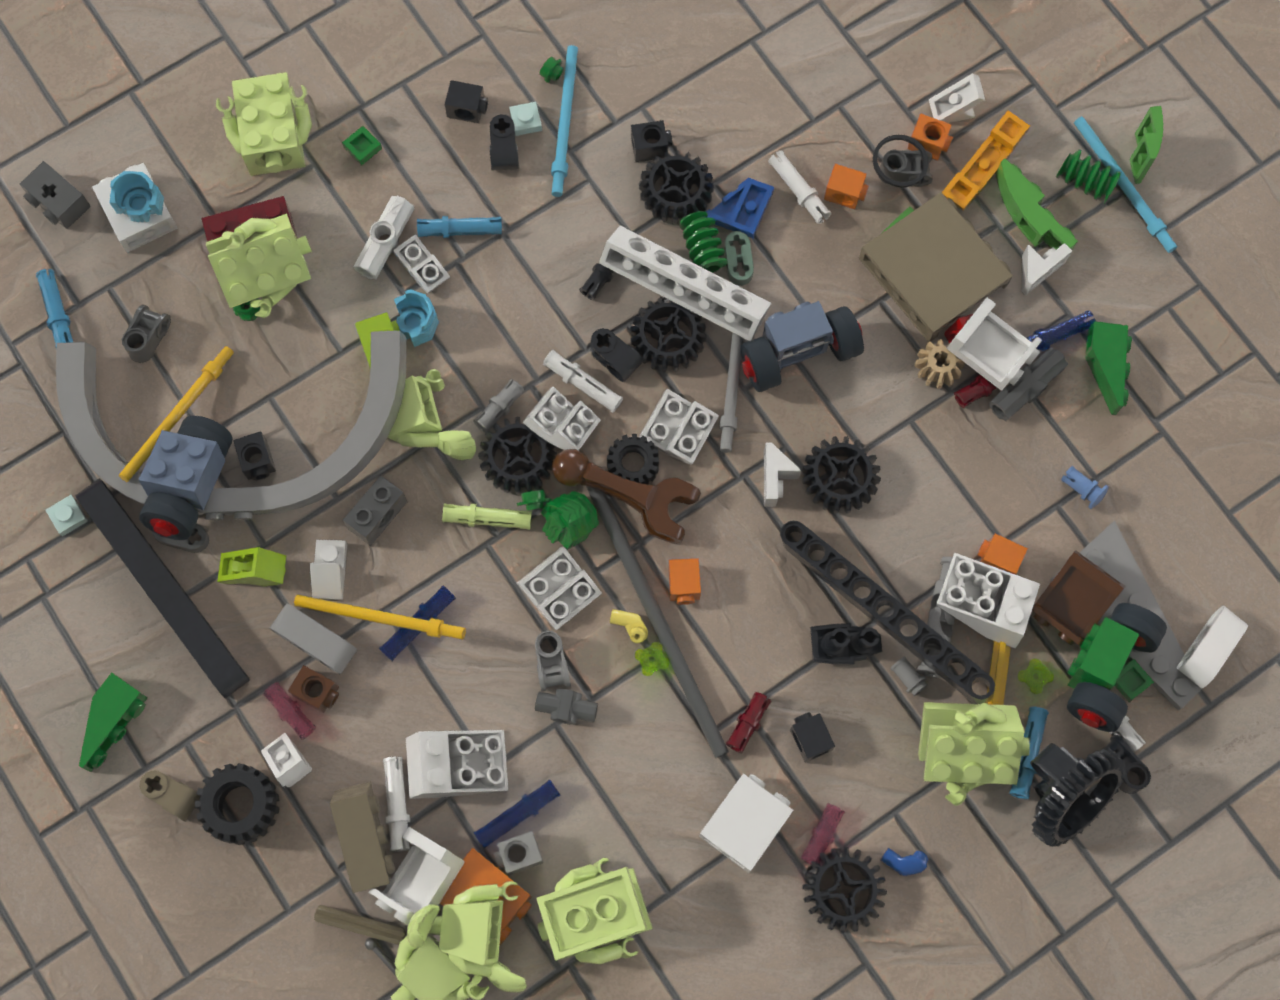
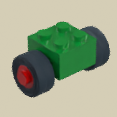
M1131 603L1118 604L1110 619L1105 617L1100 625L1094 623L1080 646V652L1073 660L1067 674L1072 676L1068 686L1074 689L1067 703L1068 711L1075 718L1090 727L1105 732H1116L1127 713L1128 706L1120 696L1110 690L1114 687L1132 649L1146 653L1155 652L1158 649L1167 630L1166 623L1152 611Z

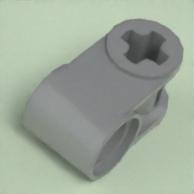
M553 631L541 632L535 640L538 661L537 670L541 691H546L547 687L564 684L566 687H570L567 660L564 657L560 636ZM552 639L557 643V648L552 653H545L541 650L542 642Z

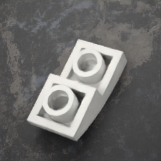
M416 234L393 250V254L427 294L450 278L440 262L433 254H430Z

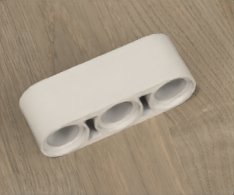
M1224 605L1221 606L1209 618L1179 662L1177 669L1201 689L1206 687L1215 678L1247 630L1248 625Z

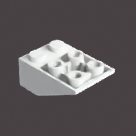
M954 553L936 605L984 637L999 643L1000 641L1004 642L1007 646L1016 649L1024 636L1040 584Z
M504 730L419 731L406 737L409 799L441 798L508 791Z

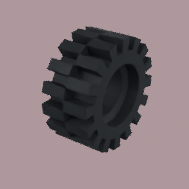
M627 434L623 435L622 440L619 441L617 438L614 441V446L609 448V454L607 455L608 471L621 478L649 485V481L653 482L656 473L658 474V449L654 448V443L651 440L648 442L647 437L643 435L641 438H638L637 434H632V437L629 438ZM630 452L639 453L644 458V466L636 472L626 470L622 465V459L626 454Z

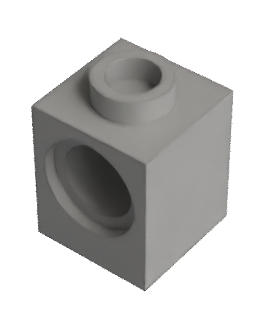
M533 831L497 843L499 851L495 852L494 856L500 870L505 869L508 875L544 863ZM515 846H521L526 850L524 860L519 863H514L509 859V852Z

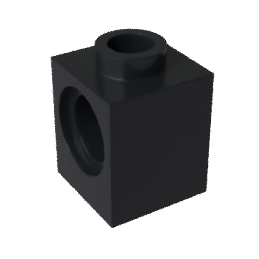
M451 80L444 104L447 118L479 124L481 114H486L488 108V98L484 96L483 86Z
M664 120L631 125V142L635 163L654 160L656 155L664 158V153L668 152V147L673 146L671 131L665 130ZM656 139L658 142L648 143L647 140Z
M261 431L233 440L242 472L248 480H262L270 475L269 473L276 471L267 439ZM254 454H262L258 462L249 463L250 458Z
M808 712L794 719L796 724L792 725L790 732L805 763L831 752L836 747L820 713L812 716L811 712Z

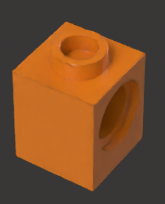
M920 114L911 137L917 140L924 147L925 151L931 152L932 159L938 161L941 152L948 151L953 139L952 136L948 135L952 125ZM927 136H933L937 140H930ZM909 143L907 148L908 150H918L914 145Z
M835 164L826 187L824 200L856 209L858 200L864 201L869 185L864 184L867 173Z
M995 533L989 541L984 539L977 555L982 557L980 562L1016 575L1028 548Z
M699 558L669 560L670 601H677L679 605L694 604L695 600H700L701 596Z

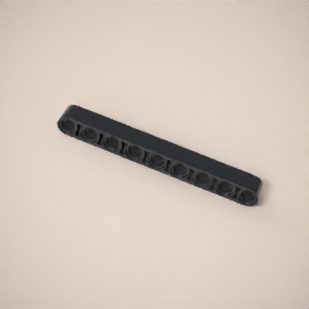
M99 478L76 494L75 497L219 693L226 699L249 682L250 679L106 484Z
M792 520L783 525L780 535L784 548L971 702L981 704L991 701L994 696L995 683L988 673L803 523ZM792 532L802 534V538L798 542L787 540L788 535ZM815 550H821L825 553L824 557L819 561H813L809 558L810 554ZM838 568H843L848 572L847 576L840 580L833 578L832 573ZM859 587H867L871 591L866 598H858L854 593ZM884 605L894 609L893 614L889 617H882L877 611ZM912 624L918 631L915 635L909 637L903 635L900 630L904 625ZM931 643L937 644L941 648V652L938 655L930 656L924 651L925 646ZM955 662L960 663L965 667V671L961 675H953L948 671L949 665ZM977 682H983L989 687V692L985 695H977L973 692L972 686Z

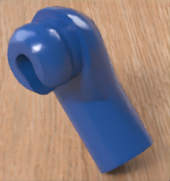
M888 848L880 861L898 874L909 876L921 873L927 868L928 856L922 851H915L913 855L901 857Z

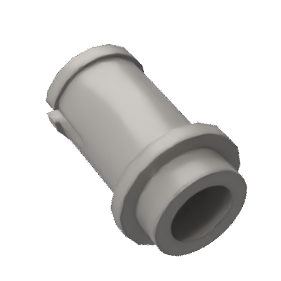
M906 657L898 660L890 668L908 688L906 692H911L913 696H916L928 686L925 682L926 677H921L907 661Z

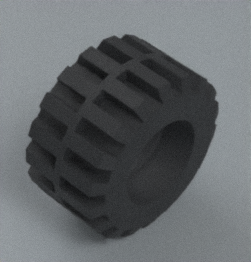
M238 763L237 766L227 764L224 765L225 769L223 770L219 768L213 770L214 776L211 778L206 776L202 781L206 785L203 789L198 788L196 793L200 796V800L195 801V808L199 809V813L196 816L198 821L203 823L202 828L212 834L211 836L230 844L245 845V842L253 843L257 841V837L260 835L264 837L268 833L266 829L269 825L274 826L276 822L273 819L274 815L279 814L280 807L277 806V801H280L279 794L275 792L276 787L274 783L259 770L245 764ZM247 787L253 794L252 810L247 817L238 822L228 821L223 814L225 797L235 788Z

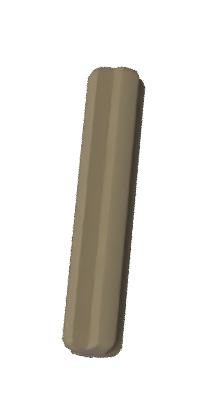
M323 905L317 907L314 916L316 922L397 945L405 937L406 930L404 928Z

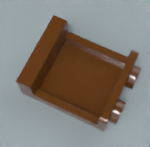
M1074 551L1033 605L1032 611L1035 612L1033 617L1046 627L1051 624L1060 632L1057 635L1068 644L1073 645L1075 642L1081 645L1093 624L1098 623L1125 588V585L1081 553Z

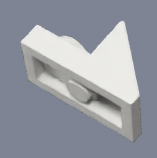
M973 73L929 99L933 118L946 123L974 118L973 107L985 101L980 78Z
M1064 243L1057 250L1052 247L1041 257L1030 245H1027L1022 255V293L1026 296L1066 263L1072 250Z
M766 443L764 448V507H776L778 498H783V480L778 479H799L801 470L773 443Z
M316 540L314 563H310L313 598L343 601L347 555L346 541Z
M286 733L261 750L274 776L283 787L293 786L312 771L309 763Z

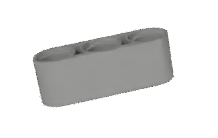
M290 604L284 606L270 626V629L277 635L340 675L358 650L352 644Z

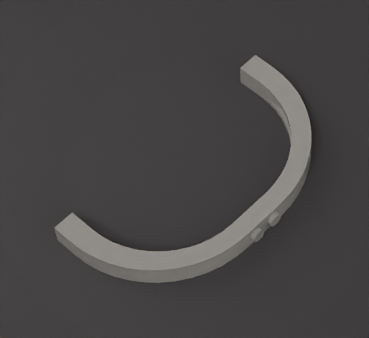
M401 331L371 332L370 382L362 412L344 442L324 462L297 478L279 484L261 487L213 488L204 510L196 509L199 516H206L205 520L212 521L224 520V515H234V519L250 520L254 514L281 513L299 509L335 493L355 478L378 453L396 421L405 388L406 336ZM86 342L57 343V395L63 421L73 444L86 463L107 484L122 494L144 504L148 496L139 482L141 473L137 471L129 482H125L119 477L120 472L128 462L109 439L99 414L96 398V348Z

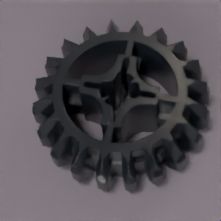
M677 150L675 156H670L666 151L664 159L656 155L654 163H647L646 171L641 173L642 181L639 182V190L642 191L640 199L646 201V210L653 209L652 215L654 218L661 214L664 223L668 218H673V223L676 225L678 218L683 219L694 212L707 210L706 203L712 201L711 193L714 192V185L711 183L713 176L711 173H707V164L700 165L701 159L699 156L691 160L689 152L685 156H680V152ZM660 177H663L664 184L656 192L654 185ZM694 183H697L699 190L691 198L689 190Z
M662 297L658 298V305L649 301L647 303L648 310L641 307L639 309L640 316L633 317V324L635 326L630 327V334L633 336L630 339L631 345L636 346L635 350L642 355L643 364L651 360V368L653 370L659 364L662 365L664 373L667 371L668 366H672L673 370L677 372L680 363L687 369L689 367V359L696 362L698 359L697 352L702 353L704 350L702 343L706 342L707 335L703 333L706 331V324L700 323L702 316L694 314V312L679 304H675L671 300H669V303H664ZM669 317V318H668L667 320H665V321H659V320H657V319H660V318ZM679 321L686 324L692 337L685 335V332L678 327ZM673 327V334L666 337L664 341V335H667ZM645 332L650 333L651 337L658 341L657 349L647 341ZM671 348H679V349H680V350L674 351V352H667V351H668L669 349H671Z
M518 416L515 418V424H510V421L505 418V427L503 428L495 423L493 426L495 434L486 432L485 436L488 441H481L480 447L484 451L478 453L479 460L484 461L480 464L481 471H487L485 474L486 480L494 479L493 486L496 489L504 484L503 489L505 493H509L511 487H515L517 495L521 494V487H526L527 492H531V484L533 483L541 488L543 484L540 478L542 477L546 480L551 478L548 470H552L553 461L551 460H554L557 456V452L553 450L556 446L537 435L525 424H521L520 417ZM513 437H522L519 441L511 442L508 440ZM534 442L542 451L539 463H536L529 454ZM498 448L506 456L502 470L494 462L495 453ZM521 452L523 453V458L517 456L513 459V454L519 455ZM520 469L528 471L526 474L513 475Z
M834 436L832 437L831 445L824 439L821 441V448L814 446L811 450L813 455H807L805 458V462L808 465H804L802 468V473L806 474L802 479V483L810 485L806 489L807 495L816 493L813 498L814 504L819 503L821 500L824 501L823 510H827L829 505H833L835 514L839 512L840 507H843L844 511L848 514L851 512L852 505L855 509L860 510L863 506L862 502L869 504L872 499L870 494L876 495L878 488L875 485L881 481V477L876 475L880 472L881 468L879 465H873L877 459L876 455L867 456L870 450L869 446H865L861 450L858 448L860 445L859 439L855 440L852 445L849 444L848 436L844 437L842 443H839L838 438ZM834 456H846L849 459L841 461ZM820 464L825 467L824 471L829 475L825 485L822 484L818 474V466ZM857 465L863 471V486L857 482L858 478L853 472ZM848 469L845 479L842 477V479L837 478L834 481L837 471L840 474V471L845 472ZM836 489H844L848 493H852L843 495L834 493L833 491Z
M848 847L842 849V857H839L836 848L830 850L831 859L825 853H821L819 858L823 865L821 866L818 862L812 861L810 866L816 873L805 872L804 874L805 878L812 880V884L802 885V890L812 892V895L803 898L804 903L811 901L815 903V906L808 910L809 914H814L819 910L821 915L817 918V923L822 924L828 918L830 921L827 929L833 930L836 922H838L840 933L846 932L847 923H850L853 932L858 931V920L864 927H868L870 922L866 915L868 914L871 918L877 919L879 914L873 909V906L883 908L885 905L883 901L876 899L877 895L884 896L887 894V890L877 889V884L886 881L885 877L875 879L873 875L880 870L879 865L869 869L867 865L871 862L872 857L867 856L861 862L859 860L861 850H855L853 856L849 857L850 851ZM842 864L858 869L865 877V880L855 881L849 878ZM833 866L835 872L833 874V886L820 891V881L824 872ZM840 881H843L845 886H859L853 889L852 892L847 893L850 896L848 899L845 898L844 894H830V892L837 890L841 886L839 884ZM869 889L868 899L864 908L856 914L854 908L856 906L855 895L858 891ZM822 900H838L843 910H845L846 916L832 912Z

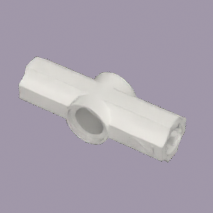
M398 195L392 196L380 219L371 226L370 237L354 265V269L362 276L369 279H377L389 255L398 247V238L414 211L413 204L409 203L405 198ZM382 235H390L386 240H378Z

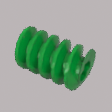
M1078 149L1075 153H1070L1058 171L1056 178L1066 174V184L1076 179L1075 189L1078 190L1085 184L1084 194L1088 195L1095 190L1094 200L1097 201L1102 196H1105V204L1119 182L1121 172L1117 171L1114 175L1110 176L1111 167L1109 165L1101 171L1100 160L1090 165L1091 155H1087L1081 160L1082 150Z
M694 212L680 221L683 238L686 240V248L689 250V258L692 260V263L714 273L728 264L726 258H720L725 254V250L717 248L722 244V240L714 238L718 235L719 230L711 228L715 225L716 221L714 218H706L708 216L707 212Z

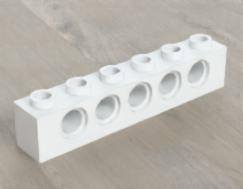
M619 226L607 240L599 264L748 341H751L758 331L771 305L770 302L622 226Z

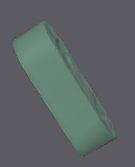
M731 232L727 235L724 246L725 258L728 260L726 265L729 280L733 284L743 286L751 281L754 271L750 240L743 232ZM733 241H738L739 245H741L740 254L736 255ZM739 262L742 263V269L745 271L744 276H739V273L736 272Z

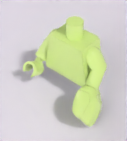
M431 369L427 372L425 378L421 375L416 377L412 375L405 379L402 403L388 438L406 447H437L445 455L457 460L472 459L476 452V445L470 432L442 431L432 391L438 392L445 387L440 372L436 369Z
M507 881L501 887H498L497 884L473 886L455 896L453 904L444 905L442 916H436L429 934L440 935V951L447 953L449 959L464 973L486 976L490 982L502 991L522 992L526 990V980L512 973L508 967L498 961L503 900L498 899L503 897L506 900H516L519 896L509 897L505 891L508 885H518V883Z
M427 905L418 910L410 919L407 936L400 941L395 959L396 977L403 985L391 996L392 1000H415L416 998L418 1000H466L469 998L479 1000L485 996L490 988L489 986L484 988L478 986L483 978L479 975H475L471 982H467L470 979L469 974L460 970L449 959L447 953L441 952L439 949L440 942L432 934H429L432 924L440 911L438 905Z

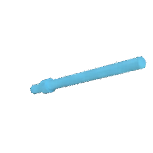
M574 45L567 47L556 156L551 168V175L553 176L551 194L555 197L563 195L564 178L568 174L566 157L578 47Z
M1079 117L1074 122L1075 126L1104 166L1107 167L1109 165L1111 167L1110 174L1114 175L1117 171L1121 172L1117 184L1148 225L1146 228L1152 237H1157L1168 253L1174 251L1178 246L1166 231L1167 226L1161 218L1157 219L1084 117Z

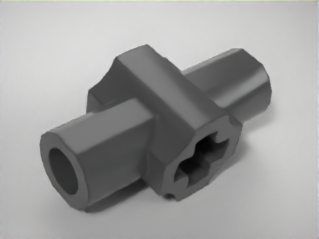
M557 689L556 695L539 691L536 698L535 711L551 714L550 719L553 721L576 725L577 719L595 722L598 703L582 700L583 695L572 690Z

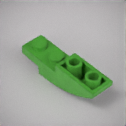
M1006 158L1003 159L996 172L997 184L1002 200L1021 232L1035 247L1044 241L1056 250L1064 243L1073 250L1078 242L1074 234L1068 228L1062 227L1048 209L1040 206L1045 197L1040 187L1022 175L1018 166L1011 164Z

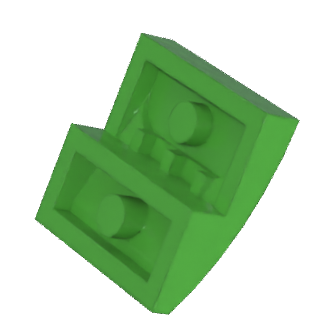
M1161 106L1150 107L1135 132L1137 147L1130 157L1135 184L1141 183L1160 150L1163 137V113Z

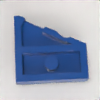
M748 177L738 185L735 191L723 197L720 204L712 210L708 209L706 211L708 213L706 218H714L716 221L715 225L733 232H743L753 239L774 193V187Z

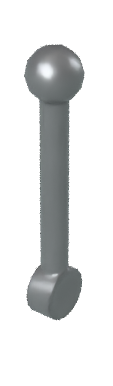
M368 938L365 941V947L368 950H373L396 976V966L377 946L376 939Z

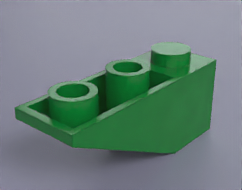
M1094 321L1087 331L1085 359L1111 415H1116L1128 402L1129 392L1128 389H1125V380L1129 377L1130 363L1126 362V357L1131 349L1132 337L1128 336V325Z
M112 672L94 694L91 701L79 766L89 772H92L94 768H99L104 763L108 755L106 752L113 743H118L124 737L127 731L125 727L132 718H137L143 712L146 706L144 702L148 699L147 696Z

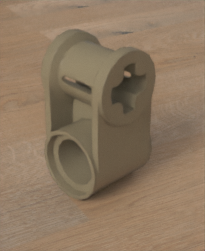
M149 771L140 780V790L143 795L161 805L164 810L184 822L187 821L194 810L195 801L200 800V796L196 794L197 791L180 781L173 780L162 772ZM154 781L162 785L160 791L154 790L151 787Z

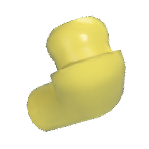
M612 609L610 624L625 626L631 641L634 643H642L647 639L648 629L638 614Z

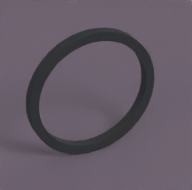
M891 135L884 138L876 146L873 153V166L877 175L884 182L895 187L904 188L917 184L923 179L928 169L929 160L924 147L917 140L906 135ZM893 140L911 143L920 151L923 157L924 166L922 173L916 179L908 182H898L890 179L881 171L878 165L877 156L880 148Z

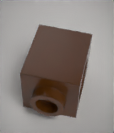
M303 665L288 692L293 697L324 713L327 707L331 709L339 697L337 692L339 686L334 681ZM315 684H322V694L315 698L310 697L309 691L311 687Z

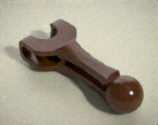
M577 449L561 451L555 457L552 465L553 474L561 484L566 486L581 484L582 486L594 488L616 497L641 514L644 527L651 536L672 544L682 543L685 530L670 519L667 512L668 504L672 502L684 503L686 505L694 504L701 495L699 488L676 477L665 479L655 486L621 478L603 470L594 463H589L586 455Z

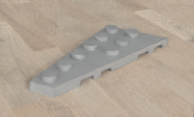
M1114 520L1080 552L1087 559L1125 585V588L1098 621L1097 625H1100L1105 617L1110 619L1115 607L1120 603H1131L1144 607L1158 615L1166 623V633L1155 652L1146 653L1132 649L1128 660L1131 662L1135 659L1154 681L1152 685L1177 710H1180L1202 689L1177 669L1184 653Z

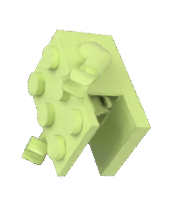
M287 72L232 81L234 100L228 96L230 106L228 109H224L221 107L220 99L218 98L216 100V107L224 114L222 121L227 139L236 152L242 155L250 175L277 173L284 170L306 167L302 145L307 142L312 127L308 104L304 102V98L307 96L306 87L301 85L303 95L300 98L296 97L293 87L289 85ZM234 103H235L236 115H232V111H231V110L234 108Z
M287 214L273 219L250 218L238 226L234 232L226 231L222 234V237L206 242L209 261L229 308L251 301V307L258 308L260 306V311L255 316L268 317L271 313V307L282 300L297 284L311 279L303 255L312 252L306 236L296 238Z
M924 702L918 750L919 760L925 761L924 781L948 782L946 789L951 793L946 795L945 799L955 806L962 804L966 799L967 793L976 787L985 784L1017 785L1021 756L1029 755L1030 742L1029 738H1024V729L1016 705Z
M602 858L594 863V865L589 864L570 870L556 884L555 892L536 898L543 922L538 923V930L543 941L549 940L555 960L575 956L579 962L604 964L621 957L630 958L637 955L638 951L629 953L626 950V943L634 940L630 936L651 930L653 927L634 868L628 869V867L604 873L600 865L609 860ZM621 940L618 944H617V943L610 944V943H613V942H616V941Z

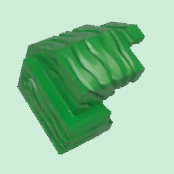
M576 491L562 494L560 497L551 500L545 504L540 512L547 521L542 528L545 536H548L547 538L551 540L552 544L559 541L566 550L585 541L592 530L599 525L595 507L584 494Z

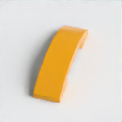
M1007 110L991 130L989 137L961 172H958L942 191L943 195L946 198H950L958 208L964 211L996 174L1001 161L1010 156L1030 128V125Z

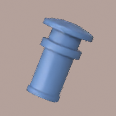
M1073 466L1066 471L1067 475H1063L1061 479L1062 482H1065L1081 494L1082 500L1085 501L1087 499L1091 502L1088 506L1090 509L1097 506L1103 500L1109 488L1107 485L1100 488L1096 480L1092 482Z

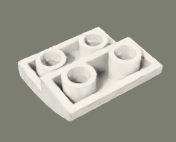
M552 387L545 393L523 423L537 435L563 450H579L601 420L581 400L573 406L564 395Z
M666 389L639 438L642 435L647 437L648 442L651 440L654 443V448L692 465L719 415L696 401L691 403L671 390Z
M565 547L559 548L516 583L555 630H558L602 594Z

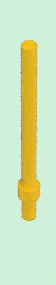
M225 346L213 361H208L203 367L201 376L120 472L119 477L125 482L130 481L150 456L161 431L170 432L212 380L216 381L223 372L222 367L234 354L231 348Z
M296 595L294 599V606L422 631L431 637L441 638V636H447L463 640L466 634V628L444 624V621L430 618L428 621L302 595Z

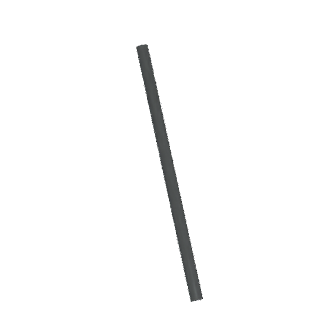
M586 487L715 758L727 754L729 750L606 494L597 489Z

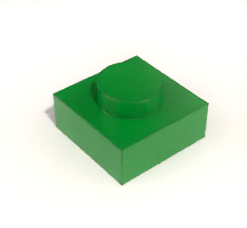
M361 126L342 142L344 149L361 166L382 150L381 143L364 126Z
M1133 659L1123 667L1114 686L1128 702H1131L1152 685L1154 681Z

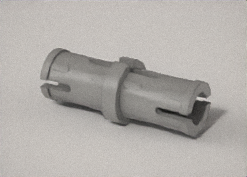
M510 379L496 397L492 396L490 398L488 406L474 420V424L481 431L489 432L502 416H506L510 412L509 408L525 392L524 388L517 381Z

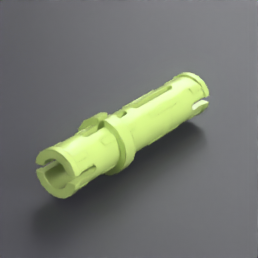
M444 503L442 522L468 524L469 527L489 525L527 530L531 528L532 511L477 507V504L472 503L470 506Z

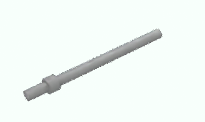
M733 332L724 415L720 418L719 427L722 430L720 451L722 452L732 451L733 432L737 430L738 421L735 413L743 337Z

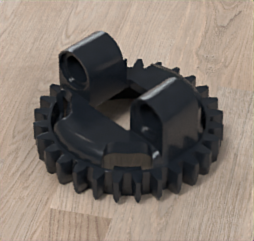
M1053 743L1049 744L1030 762L1034 771L1043 779L1034 787L1036 793L1041 798L1035 808L1034 818L1036 820L1032 823L1034 835L1046 845L1055 847L1066 844L1069 839H1074L1078 833L1082 834L1083 830L1090 826L1091 822L1098 818V815L1103 810H1106L1105 807L1109 802L1113 801L1112 797L1114 794L1119 792L1118 787L1123 784L1122 779L1126 776L1125 762L1110 748L1107 750L1103 748L1101 751L1096 750L1095 753L1089 754L1085 759L1075 758L1063 746L1059 748ZM1100 779L1095 789L1088 795L1085 790Z

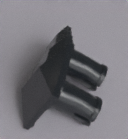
M851 623L810 627L813 663L854 665L855 661L867 660L868 656L882 652L881 634L874 628L851 626Z

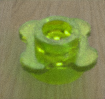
M653 642L650 647L638 649L635 652V659L640 661L641 672L644 676H652L653 673L660 669L665 670L669 666V660L664 657L662 653L663 647L659 642ZM654 657L655 661L651 662L649 658Z
M1034 658L1029 661V666L1025 670L1018 672V680L1025 682L1030 687L1031 693L1040 694L1043 691L1044 685L1054 680V674L1042 664L1041 660ZM1037 674L1038 679H1035L1033 675Z

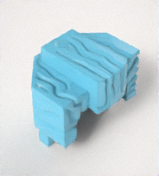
M123 171L111 181L109 203L116 214H127L131 221H141L142 223L144 221L149 222L150 214L162 215L164 197L159 188L146 174L136 171Z
M411 289L405 291L404 295L395 298L394 302L400 315L397 317V324L399 330L406 336V340L410 338L414 347L432 340L439 320L430 298L426 294Z

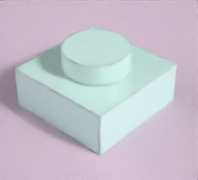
M536 102L509 107L511 119L515 126V136L542 131Z
M72 495L45 510L62 537L88 522Z

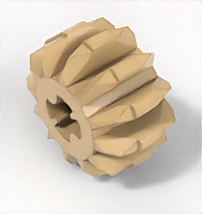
M942 339L938 340L936 346L932 342H928L925 349L919 350L917 354L919 359L915 362V367L921 369L917 374L918 378L927 377L926 386L931 385L932 381L936 382L937 389H941L943 383L948 387L952 386L954 379H960L962 375L960 369H963L965 366V362L946 349L947 347L944 346ZM938 361L943 363L942 367L936 365Z

